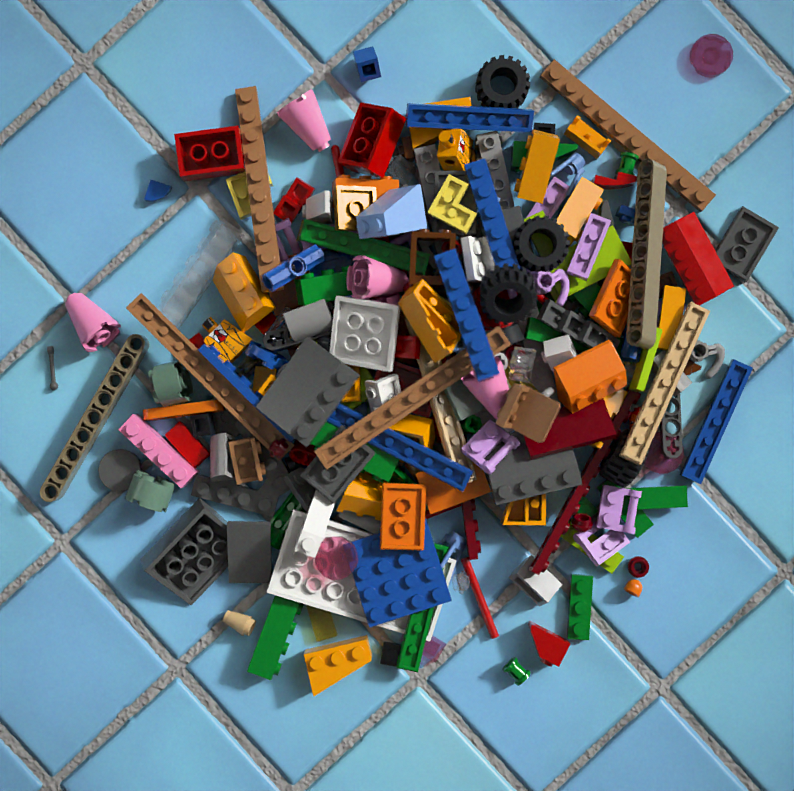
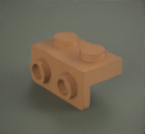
M254 436L228 441L236 483L242 484L256 480L259 482L263 481L262 475H266L264 462L259 463L258 454H262L260 442H255Z

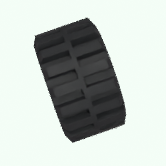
M499 55V59H496L494 56L490 59V62L486 61L483 64V68H480L475 87L478 101L481 100L482 107L518 109L524 103L530 88V75L526 73L527 68L525 65L520 66L521 61L519 59L515 62L512 60L513 56H508V59H504V55ZM505 76L513 82L515 89L510 94L501 95L492 89L490 81L494 77Z
M544 215V217L535 216L533 219L529 218L519 227L514 235L512 244L517 260L522 267L532 272H550L565 260L569 252L570 240L567 239L569 234L567 231H564L562 223L559 225L557 219L553 218L551 220L549 216ZM542 233L551 239L553 250L550 255L538 257L530 251L528 240L533 234Z
M504 263V267L494 266V271L488 270L486 272L487 277L483 276L482 284H480V302L483 313H487V318L490 320L494 318V323L499 324L503 322V325H508V323L513 322V325L518 324L519 320L523 322L526 320V316L533 314L532 309H535L537 306L536 286L530 272L527 273L526 268L521 267L519 269L518 264L508 266V263ZM507 289L519 292L512 299H502L497 296L498 293Z
M628 429L623 430L617 440L612 442L609 447L611 451L608 457L602 460L599 472L600 476L621 488H625L633 482L642 469L650 451L649 446L641 465H637L619 456L630 433Z

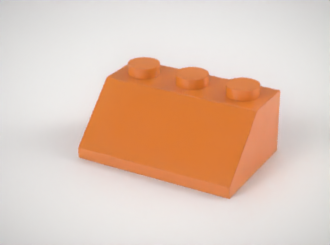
M610 340L553 367L558 400L571 413L627 386L626 369Z

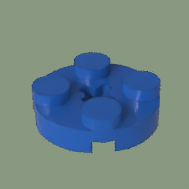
M250 341L245 352L251 358L263 360L262 364L272 370L274 368L279 370L281 366L289 362L278 352H271L265 347L260 348L262 344L255 341Z

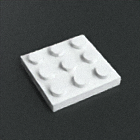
M336 296L329 352L345 364L387 372L393 371L400 306Z

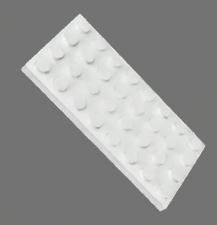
M293 509L267 593L368 623L343 544L372 535L373 533L329 520L317 555L313 558L294 551V544L307 513ZM451 557L443 569L447 586H449L457 561ZM442 604L434 606L426 641H431ZM409 615L376 626L404 634Z

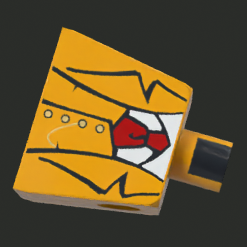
M443 129L439 134L437 158L443 171H465L464 164L470 163L473 140L463 129Z
M209 317L202 324L209 333L203 341L209 347L214 345L221 352L219 357L224 362L229 360L233 363L247 349L250 341H254L225 319L218 325L212 317Z

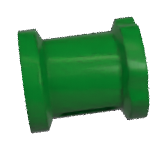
M621 152L620 165L615 174L622 172L635 175L633 170L639 156L630 152Z
M474 414L460 421L464 435L468 432L476 434L482 426L481 419Z
M513 657L505 664L502 670L505 673L507 672L515 680V684L519 686L529 677L531 672L525 670L517 662L518 659Z

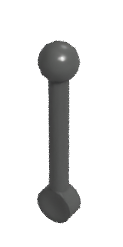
M48 346L47 351L51 372L50 388L56 390L58 384L55 378L53 346Z

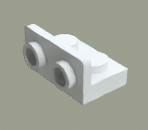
M486 237L461 238L467 281L482 283L483 276L487 277L486 272L488 270L494 271L495 266Z
M390 374L377 381H365V392L369 400L370 413L401 393L397 374Z

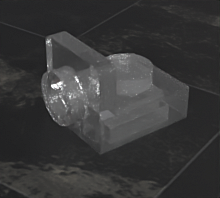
M393 153L386 173L392 176L393 179L399 180V184L403 186L409 183L418 170L403 156Z
M515 346L510 362V380L531 382L532 369L536 357L535 349Z

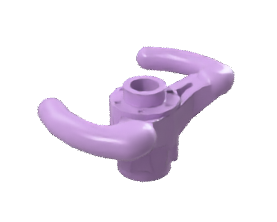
M526 269V272H530L535 281L537 295H543L551 291L555 283L560 281L561 292L556 304L559 306L564 305L569 293V278L566 271L557 269L554 273H551L549 271L532 272ZM507 289L510 299L517 296L515 290Z

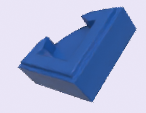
M150 180L144 200L149 202L160 200L170 193L172 187Z

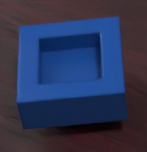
M621 204L615 216L619 217V220L623 223H634L635 209Z

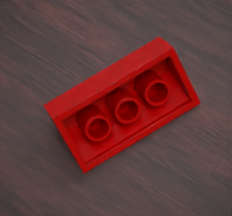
M695 212L663 227L662 246L693 303L700 306L734 287Z

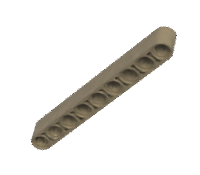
M649 158L644 159L638 167L626 334L628 344L645 350L651 349L656 341L667 177L666 167Z
M132 334L125 341L40 489V496L44 501H57L66 493L147 353L149 341L146 337ZM136 339H141L142 347L136 350L133 343ZM126 357L131 359V366L129 368L123 366V360ZM116 375L121 379L117 387L112 383V379ZM104 394H108L110 397V402L107 405L102 403V396ZM94 412L99 415V421L96 424L91 420ZM83 431L88 433V440L86 442H83L80 437ZM72 449H75L78 453L75 461L70 457ZM61 468H64L67 471V476L65 479L61 478L59 475V471ZM51 486L56 489L55 497L49 495V488Z

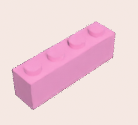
M132 414L118 429L180 488L186 487L200 472L197 468H193L178 450L148 422L143 421L139 414Z

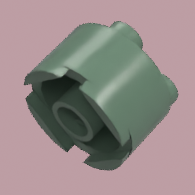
M178 360L154 366L153 370H149V379L155 389L153 391V398L156 404L161 403L162 406L167 407L192 400V397H189V394L193 393L189 371H184L182 364Z
M137 470L136 474H133L125 499L133 503V500H137L139 506L147 509L166 512L175 489L174 483L161 476H156L155 479L149 473Z

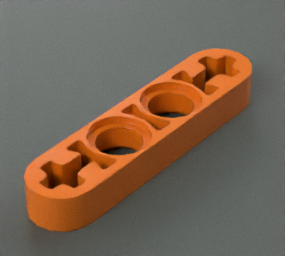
M209 400L143 409V421L224 411V405L219 400Z

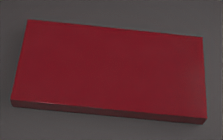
M604 398L574 413H571L566 407L560 408L542 443H538L525 435L523 437L532 460L616 438V432Z

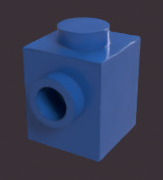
M373 46L353 51L361 82L381 77L378 58Z

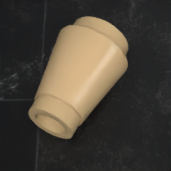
M229 610L223 617V622L242 636H250L256 625V620L252 619V616Z

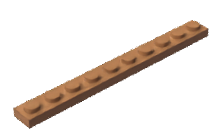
M555 59L541 74L540 78L625 150L638 155L640 162L649 158L664 165L667 169L666 184L699 212H702L716 196L715 193Z
M256 86L235 89L261 291L266 293L270 292V290L264 286L262 275L281 263L258 92ZM284 285L274 291L284 290Z
M142 293L126 307L268 450L275 439H285V443L289 446L283 456L278 459L279 461L295 446Z
M499 326L486 334L494 356L511 345ZM465 348L315 450L314 452L326 469L330 468L473 371L467 349Z

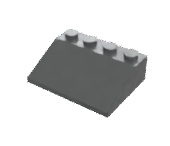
M307 336L256 408L288 434L308 447L358 380L360 374Z
M517 431L508 434L516 437L520 445L516 449H512L495 466L492 474H487L494 504L496 505L583 485L573 449L531 460L523 434ZM501 441L484 459L489 461L505 443Z
M199 498L140 559L144 571L192 605L228 568L227 521Z

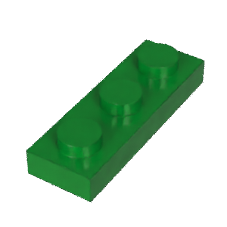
M571 574L567 625L568 639L589 640L593 589L592 575Z

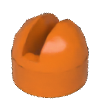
M632 579L626 583L624 590L635 597H639L643 587L639 580Z

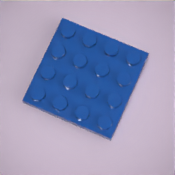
M426 518L424 550L380 549V532L343 544L369 628L452 601Z

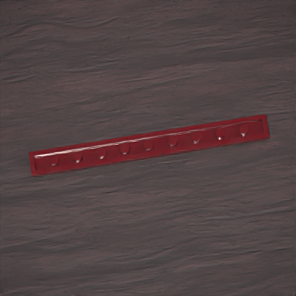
M451 352V354L446 356V360L454 357L456 353ZM473 498L461 503L469 560L478 559V553H481L480 540L476 541L475 532H479L477 519H473L472 511H476L475 499Z
M630 384L626 389V397L617 415L612 419L616 438L601 441L603 443L601 449L594 448L580 474L583 485L572 488L528 569L536 575L546 571L549 565L547 560L550 554H554L560 545L557 541L561 534L565 535L570 526L568 523L572 515L575 516L580 508L578 503L581 497H585L591 487L589 486L591 479H595L600 472V462L608 457L611 451L609 446L612 440L615 442L621 433L619 428L622 422L625 423L631 415L630 407L632 404L635 405L641 396V393L629 390Z

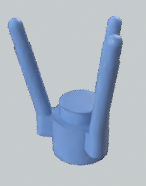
M574 152L565 162L551 172L549 181L562 170H565L569 175L576 174L566 196L571 195L580 176L585 172L582 168L585 165L584 158Z
M454 531L450 535L446 533L444 538L438 543L444 545L447 542L446 546L449 547L447 554L441 562L442 568L452 553L457 552L455 557L457 561L449 585L461 554L466 547L464 545L466 539Z

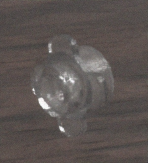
M464 570L459 574H454L452 579L453 589L459 591L460 594H464V591H467L470 584L469 577L466 576Z

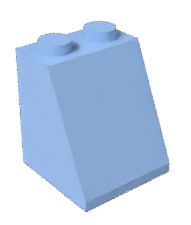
M421 184L390 189L356 217L359 239L426 229L427 224Z

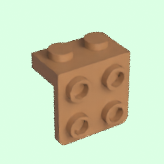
M514 383L506 394L507 400L504 406L497 413L496 425L502 428H511L538 443H542L560 409V403L525 385Z

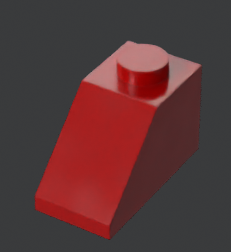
M529 621L528 626L536 651L541 658L540 661L550 667L553 664L559 667L570 646V642Z

